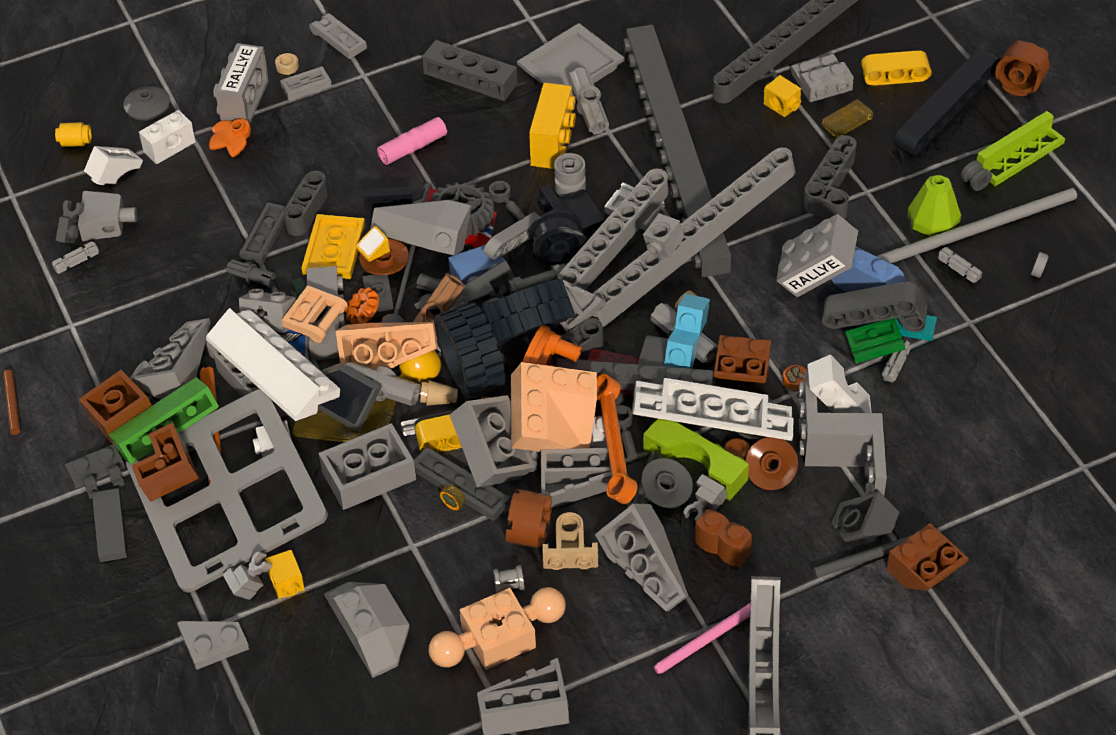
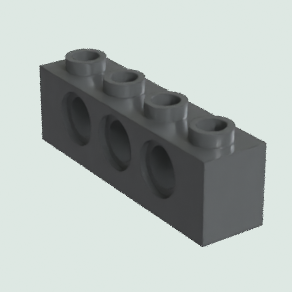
M435 40L422 56L424 74L502 101L507 99L517 85V67L448 43Z

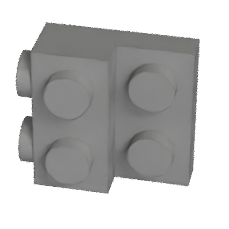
M834 54L791 66V73L809 102L852 90L853 75L844 62L839 63Z

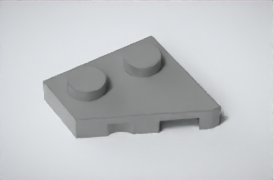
M563 280L576 315L565 322H561L565 331L569 332L584 320L590 318L607 302Z
M177 622L196 670L249 650L239 622Z

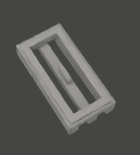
M323 66L280 80L281 88L284 89L288 100L332 86L331 80Z

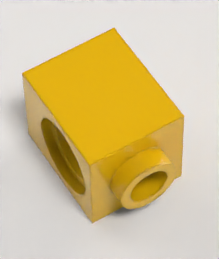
M779 75L764 87V105L783 117L799 108L801 104V88Z
M292 550L265 558L266 562L272 564L268 574L278 599L294 596L298 592L305 590L302 574Z

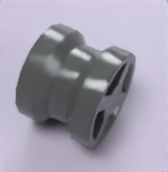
M975 160L966 165L961 173V178L965 182H969L973 190L980 191L989 184L992 179V173L988 169H983V165Z

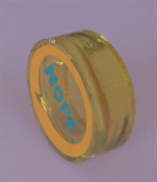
M446 485L439 492L442 502L453 511H459L466 504L465 496L455 486Z

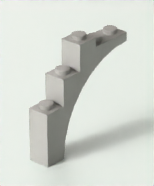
M751 576L748 651V735H780V577Z

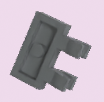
M114 444L65 464L75 488L84 486L90 499H92L93 492H99L95 480L104 476H109L115 489L125 485L120 471L125 468V465Z

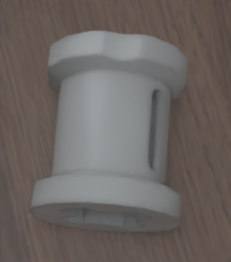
M517 565L515 569L498 571V569H493L496 593L508 588L524 590L521 565Z

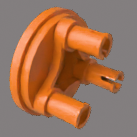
M541 325L533 337L522 362L554 367L551 361L555 353L573 360V362H577L582 346H577L561 339L562 336L555 334L554 331L550 330V327Z

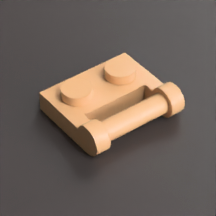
M307 285L283 317L282 325L285 328L309 336L316 343H321L326 337L325 333L339 313H343L346 310L348 304L340 297ZM326 305L330 306V310L317 327L312 325Z

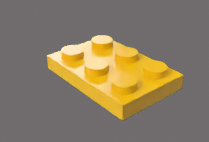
M317 214L302 264V274L307 275V268L337 266L338 276H343L344 279H351L358 254L356 245L362 239L365 219Z

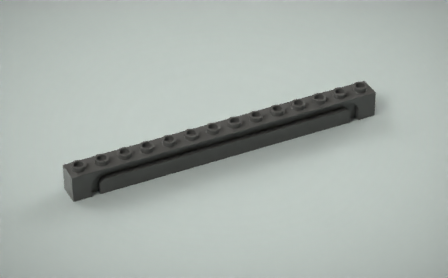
M647 25L626 29V38L623 39L624 51L629 52L628 63L630 68H634V82L639 83V97L644 99V113L649 115L650 131L655 132L654 144L656 148H660V162L666 166L664 171L667 174L668 181L671 182L670 193L672 198L677 200L675 201L677 215L682 216V223L708 203L712 197L654 26ZM721 233L692 256L694 267L699 268L701 277L731 273V254L724 233Z

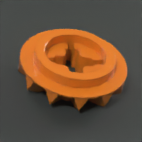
M368 287L366 289L361 288L358 294L353 293L352 300L347 301L349 306L345 310L347 313L346 319L352 324L368 322L374 316L379 305L377 292Z

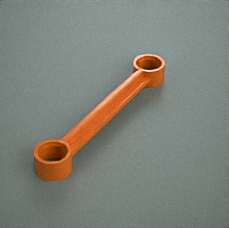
M602 374L597 377V400L601 404L612 478L607 484L606 492L615 501L627 504L634 498L637 492V482L627 475L615 403L621 386L617 380L607 374Z

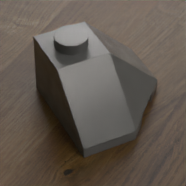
M880 492L839 503L831 524L845 542L869 539L891 533L895 528L899 511Z

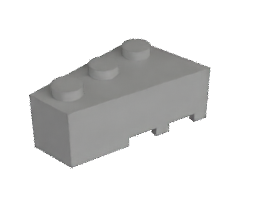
M608 448L541 449V493L552 496V508L606 491L607 484L612 478Z
M558 658L551 660L549 666L536 671L533 668L526 671V676L514 681L510 679L477 693L483 735H501L569 723L568 702Z

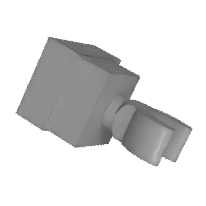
M703 474L696 482L698 486V491L695 493L697 501L684 509L685 518H688L692 512L698 513L695 517V522L704 513L705 507L716 511L727 498L725 487Z
M258 551L253 555L249 567L240 565L236 569L229 568L223 574L234 595L250 600L263 586L258 575L269 571L272 567V564L265 561L262 562L267 556L266 554Z

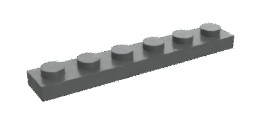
M561 358L557 359L556 367L597 372V377L607 374L620 383V390L634 391L636 381L662 385L664 378L712 386L713 370L586 360L573 362V360Z

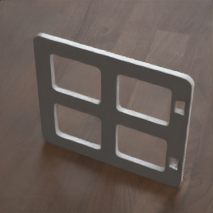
M257 389L210 413L180 432L186 447H195L210 479V485L169 507L165 506L162 497L150 502L138 484L132 465L156 454L155 450L132 465L126 461L128 471L175 579L184 592H193L223 576L229 568L236 569L240 565L250 562L253 555L258 551L265 554L321 525L328 516L327 510L271 398L261 389ZM253 413H257L274 446V452L235 473H229L213 439V435ZM280 470H285L302 503L303 509L301 512L267 530L257 532L240 497V492ZM220 503L238 543L223 553L193 567L178 536L176 525ZM296 522L298 523L299 527L284 534V528ZM219 562L223 564V567L208 573V568Z

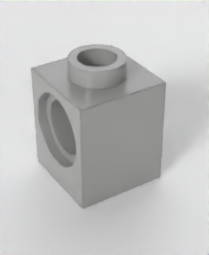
M659 213L643 236L649 252L669 258L683 240L684 233L679 220Z

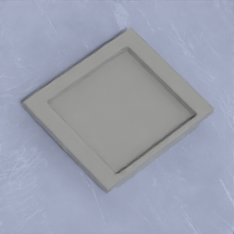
M578 23L518 60L517 65L542 85L544 83L571 86L569 73L573 72L576 68L584 67L585 70H588L593 83L616 70L617 65L624 61V57Z

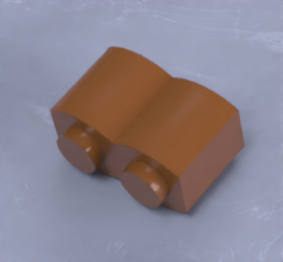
M706 509L696 521L695 542L703 550L718 554L725 563L741 567L751 555L752 534L742 525L729 522L721 513Z

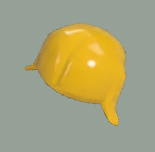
M435 349L412 360L407 359L406 362L399 364L401 374L398 377L415 383L431 381L440 372L441 359Z

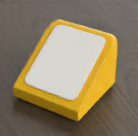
M374 226L356 245V249L368 262L390 252L388 238L377 226Z

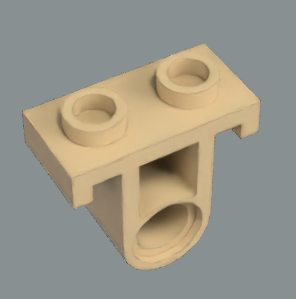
M572 512L560 515L556 521V548L548 549V544H543V568L560 570L563 568L588 569L598 567V543H592V547L584 548L582 518Z

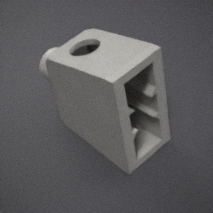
M83 191L81 203L84 204V211L79 215L78 220L82 241L120 236L122 234L123 222L137 221L136 207L124 208L121 195Z

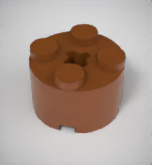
M1015 41L1006 50L996 66L995 75L997 81L999 79L1003 84L1002 88L1015 96H1026L1028 93H1034L1049 71L1048 51L1030 42Z
M515 489L508 515L510 530L506 529V543L543 548V544H546L547 523H550L552 515V496Z

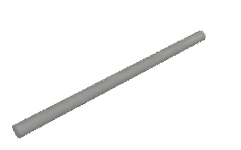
M1070 188L885 252L876 257L889 263H894L1077 199V193L1074 188Z

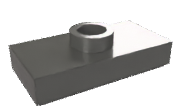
M388 275L363 276L364 288L369 287L373 289L379 296V305L372 318L394 314Z

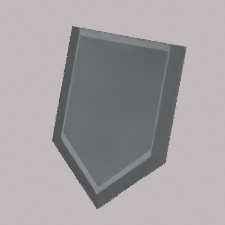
M342 363L321 370L326 377L340 388V395L336 399L319 404L318 410L359 433L382 386Z

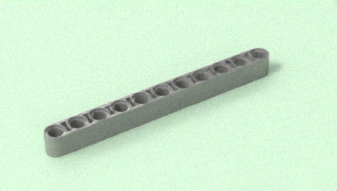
M782 147L775 149L682 222L684 238L669 258L654 255L647 250L592 293L604 299L607 303L590 318L598 319L603 327L791 179L795 175L791 151Z

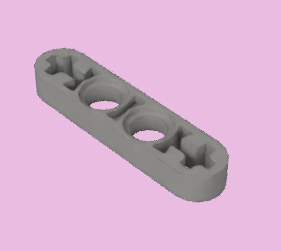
M533 212L496 234L488 241L483 253L494 261L529 240V228L540 215Z

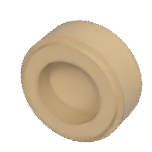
M284 53L275 60L276 70L280 74H293L299 68L298 58L294 54Z

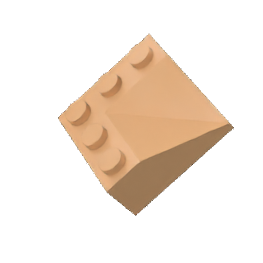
M521 362L511 374V448L541 452V449L590 448L597 401V372Z

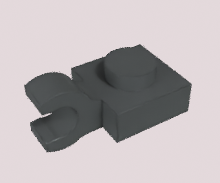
M64 201L63 217L59 218L55 241L64 243L75 242L79 234L78 219L76 217L83 213V203H77L76 209L72 211V201Z

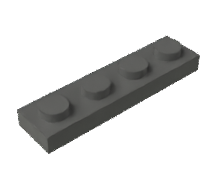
M428 447L414 459L416 474L492 521H495L510 505V497L490 485L477 487L471 473Z

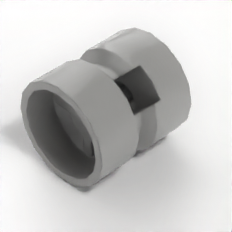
M574 153L560 155L554 162L555 191L562 197L581 189L586 190L585 160L580 155Z

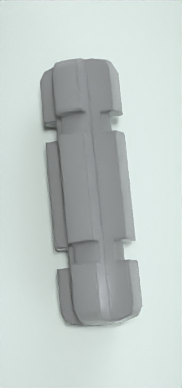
M91 241L85 244L84 248L79 247L63 255V259L59 257L53 260L52 266L57 274H61L67 270V267L72 268L88 260V256L92 258L98 255V247Z
M944 247L939 252L938 259L945 264L949 263V267L962 276L966 275V279L972 283H976L982 277L980 269L975 266L971 267L972 264L958 254L954 255V251L948 247Z
M904 341L905 350L891 353L886 363L887 366H885L882 372L884 381L892 383L896 380L911 349L909 341Z

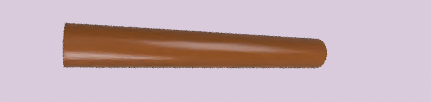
M5 370L3 372L9 429L12 435H17L20 433L14 376L12 370Z

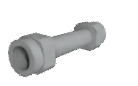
M565 264L553 265L550 271L521 279L520 276L512 278V280L508 281L510 293L519 292L523 289L558 279V275L565 267Z

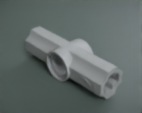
M584 67L576 68L573 72L569 73V81L577 99V110L583 115L588 131L593 134H601L609 127V122L600 102L601 92L594 86L588 70H585Z
M661 303L655 307L654 312L651 314V321L667 333L669 338L675 329L677 312L668 304ZM703 333L700 336L695 358L701 363L708 364L714 360L718 346Z
M353 362L346 363L347 367L382 386L376 398L377 401L389 398L410 406L417 403L421 391L420 384L397 377L387 367L380 366L375 370Z

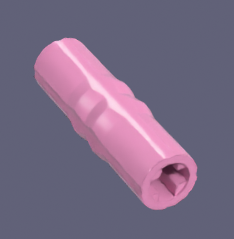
M436 117L377 148L378 155L381 161L388 165L447 134L446 126L439 117Z

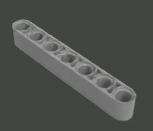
M652 169L641 179L558 275V279L561 278L587 290L668 196V177L664 170Z

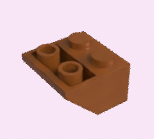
M720 335L714 378L766 383L770 362L771 340Z
M929 523L889 551L887 571L905 588L928 591L967 563L969 558Z

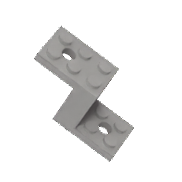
M805 371L804 382H799V398L797 401V412L800 414V418H803L798 420V434L803 439L799 440V455L804 456L805 466L864 467V476L868 478L866 495L880 492L884 496L887 475L882 413H817V396L810 390L808 371Z

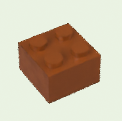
M122 370L78 399L91 422L112 444L114 443L108 434L152 406L148 397Z

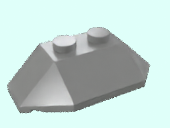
M347 582L325 592L324 595L372 678L397 667L410 625L386 585Z

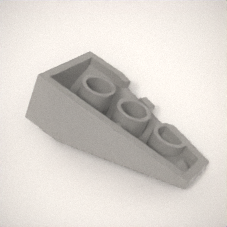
M452 200L374 208L370 230L377 226L386 237L429 250L457 255L463 253L472 205Z
M210 319L186 322L169 337L170 343L163 348H157L153 352L155 357L149 362L143 361L137 366L130 379L141 390L162 400L196 378L211 323Z

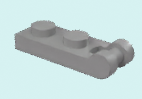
M329 13L322 16V20L314 21L309 25L311 32L315 36L319 35L348 59L367 49L365 40Z

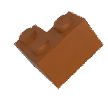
M173 423L148 434L156 454L132 465L138 484L150 502L199 479L185 442Z

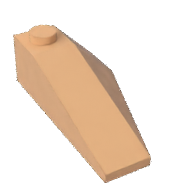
M434 322L362 323L345 325L336 330L340 363L344 365L347 362H353L375 370L380 366L391 369L406 362L407 359L412 360L438 348Z

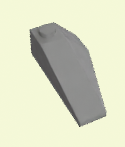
M651 504L630 505L595 534L607 557L613 563L619 564L626 571L625 574L629 578L635 579L643 587L644 591L665 611H670L688 597L664 527Z

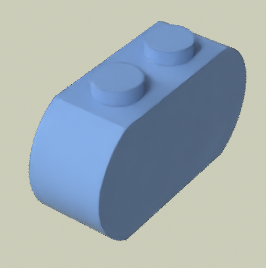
M856 246L852 268L831 279L838 288L846 292L907 282L903 272L897 266Z

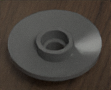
M155 86L137 88L130 92L124 100L125 112L128 116L137 120L155 119L163 115L170 106L168 93Z
M668 458L655 459L648 463L642 471V489L645 495L656 505L665 508L679 507L691 496L693 490L691 476L686 468L677 461ZM660 484L665 485L667 489H664Z

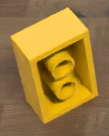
M552 83L543 84L530 129L531 166L554 169L555 160L567 152L565 144H569L571 139V130L569 129L574 127L576 114L572 113L576 100L575 96H572V86Z

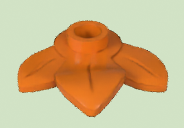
M238 118L233 121L224 120L216 123L211 128L215 134L209 142L210 150L227 147L231 157L238 155L247 144L246 139L249 137L251 130L249 122L246 119Z

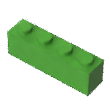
M196 377L108 435L120 455L132 465L154 450L148 434L171 423L174 424L180 433L219 406L208 386Z

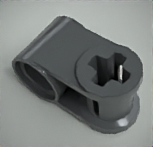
M588 318L562 335L561 339L577 346H582L578 360H585L589 357L592 348L599 350L603 347V326L598 319Z

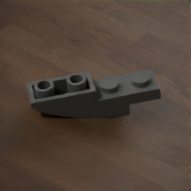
M507 262L496 263L481 276H474L469 279L453 304L460 296L468 298L467 304L476 303L479 307L490 298H498L494 289L515 277ZM432 294L424 295L419 299L418 303L414 304L418 312H420L426 300ZM436 306L428 307L429 311L434 315L441 313L440 309Z

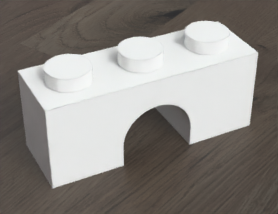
M832 355L808 364L810 390L833 413H872L870 395L857 382L851 385L847 384L844 368Z

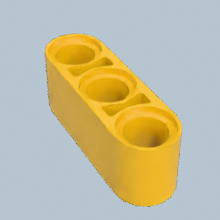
M923 51L871 54L864 57L861 61L865 82L869 85L921 82L931 76L927 54Z
M450 415L420 421L414 428L421 452L426 447L436 453L462 448Z

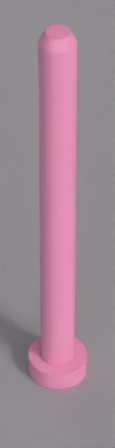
M750 603L658 662L654 667L656 673H664L750 617Z

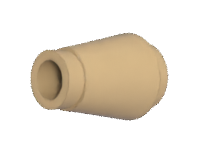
M428 380V383L422 382L420 403H426V406L456 404L458 388Z

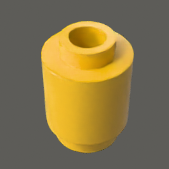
M83 122L60 123L59 128L55 130L56 142H60L62 147L85 146V144L91 143L90 125H84Z

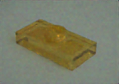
M857 99L822 119V126L838 138L873 118V111Z

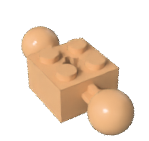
M546 587L534 593L529 605L521 607L511 588H508L459 609L461 628L464 633L457 635L454 632L443 631L431 639L429 644L430 658L438 666L453 667L462 660L465 650L473 647L485 670L535 649V629L531 621L537 619L543 623L556 622L565 612V599L558 590Z

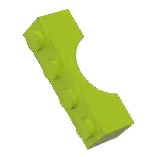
M658 418L644 433V451L649 454L652 452L661 453L663 458L668 459L685 457L700 462L706 467L708 477L725 487L726 499L729 501L748 481L749 464L743 458L734 456L720 445L708 441L698 432L689 430L677 421Z

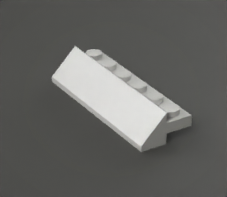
M229 308L206 336V340L295 421L317 414L319 404L336 399L340 395V388L250 309L236 314Z
M664 378L662 385L636 381L631 414L790 441L793 439L794 418H792V407L768 403V395Z

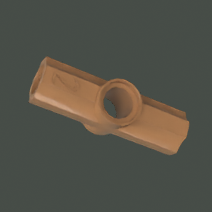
M446 273L432 295L426 300L413 322H434L437 315L432 314L428 307L436 306L440 309L441 313L448 311L465 285L454 275Z

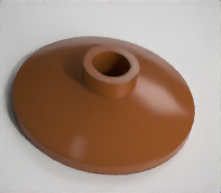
M388 239L390 252L370 262L360 253V264L364 270L374 275L396 273L404 268L408 262L409 253L407 247L397 240Z
M763 438L750 448L746 456V463L749 464L748 477L756 486L765 490L784 488L794 479L798 470L797 454L794 448L783 439ZM772 460L778 461L776 469H771L770 467Z

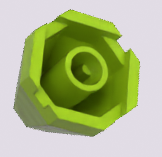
M941 175L930 176L908 207L907 215L909 219L911 218V225L914 230L932 237L940 232L955 229L959 224L961 213L948 178Z

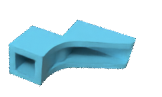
M690 294L683 296L678 305L675 329L667 341L664 367L693 369L700 336L707 322L710 299Z

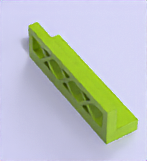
M1048 111L1044 112L978 153L977 161L983 165V169H988L989 171L991 169L1003 170V173L998 176L992 173L990 183L997 186L1064 144L1065 138L1052 129L1054 116ZM1048 135L1054 141L1041 142V139ZM1027 147L1037 148V151L1035 153L1024 152V149ZM1015 158L1020 159V162L1017 164L1006 163V160Z

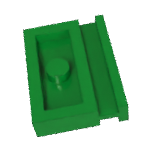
M895 318L845 331L856 364L905 350V344Z

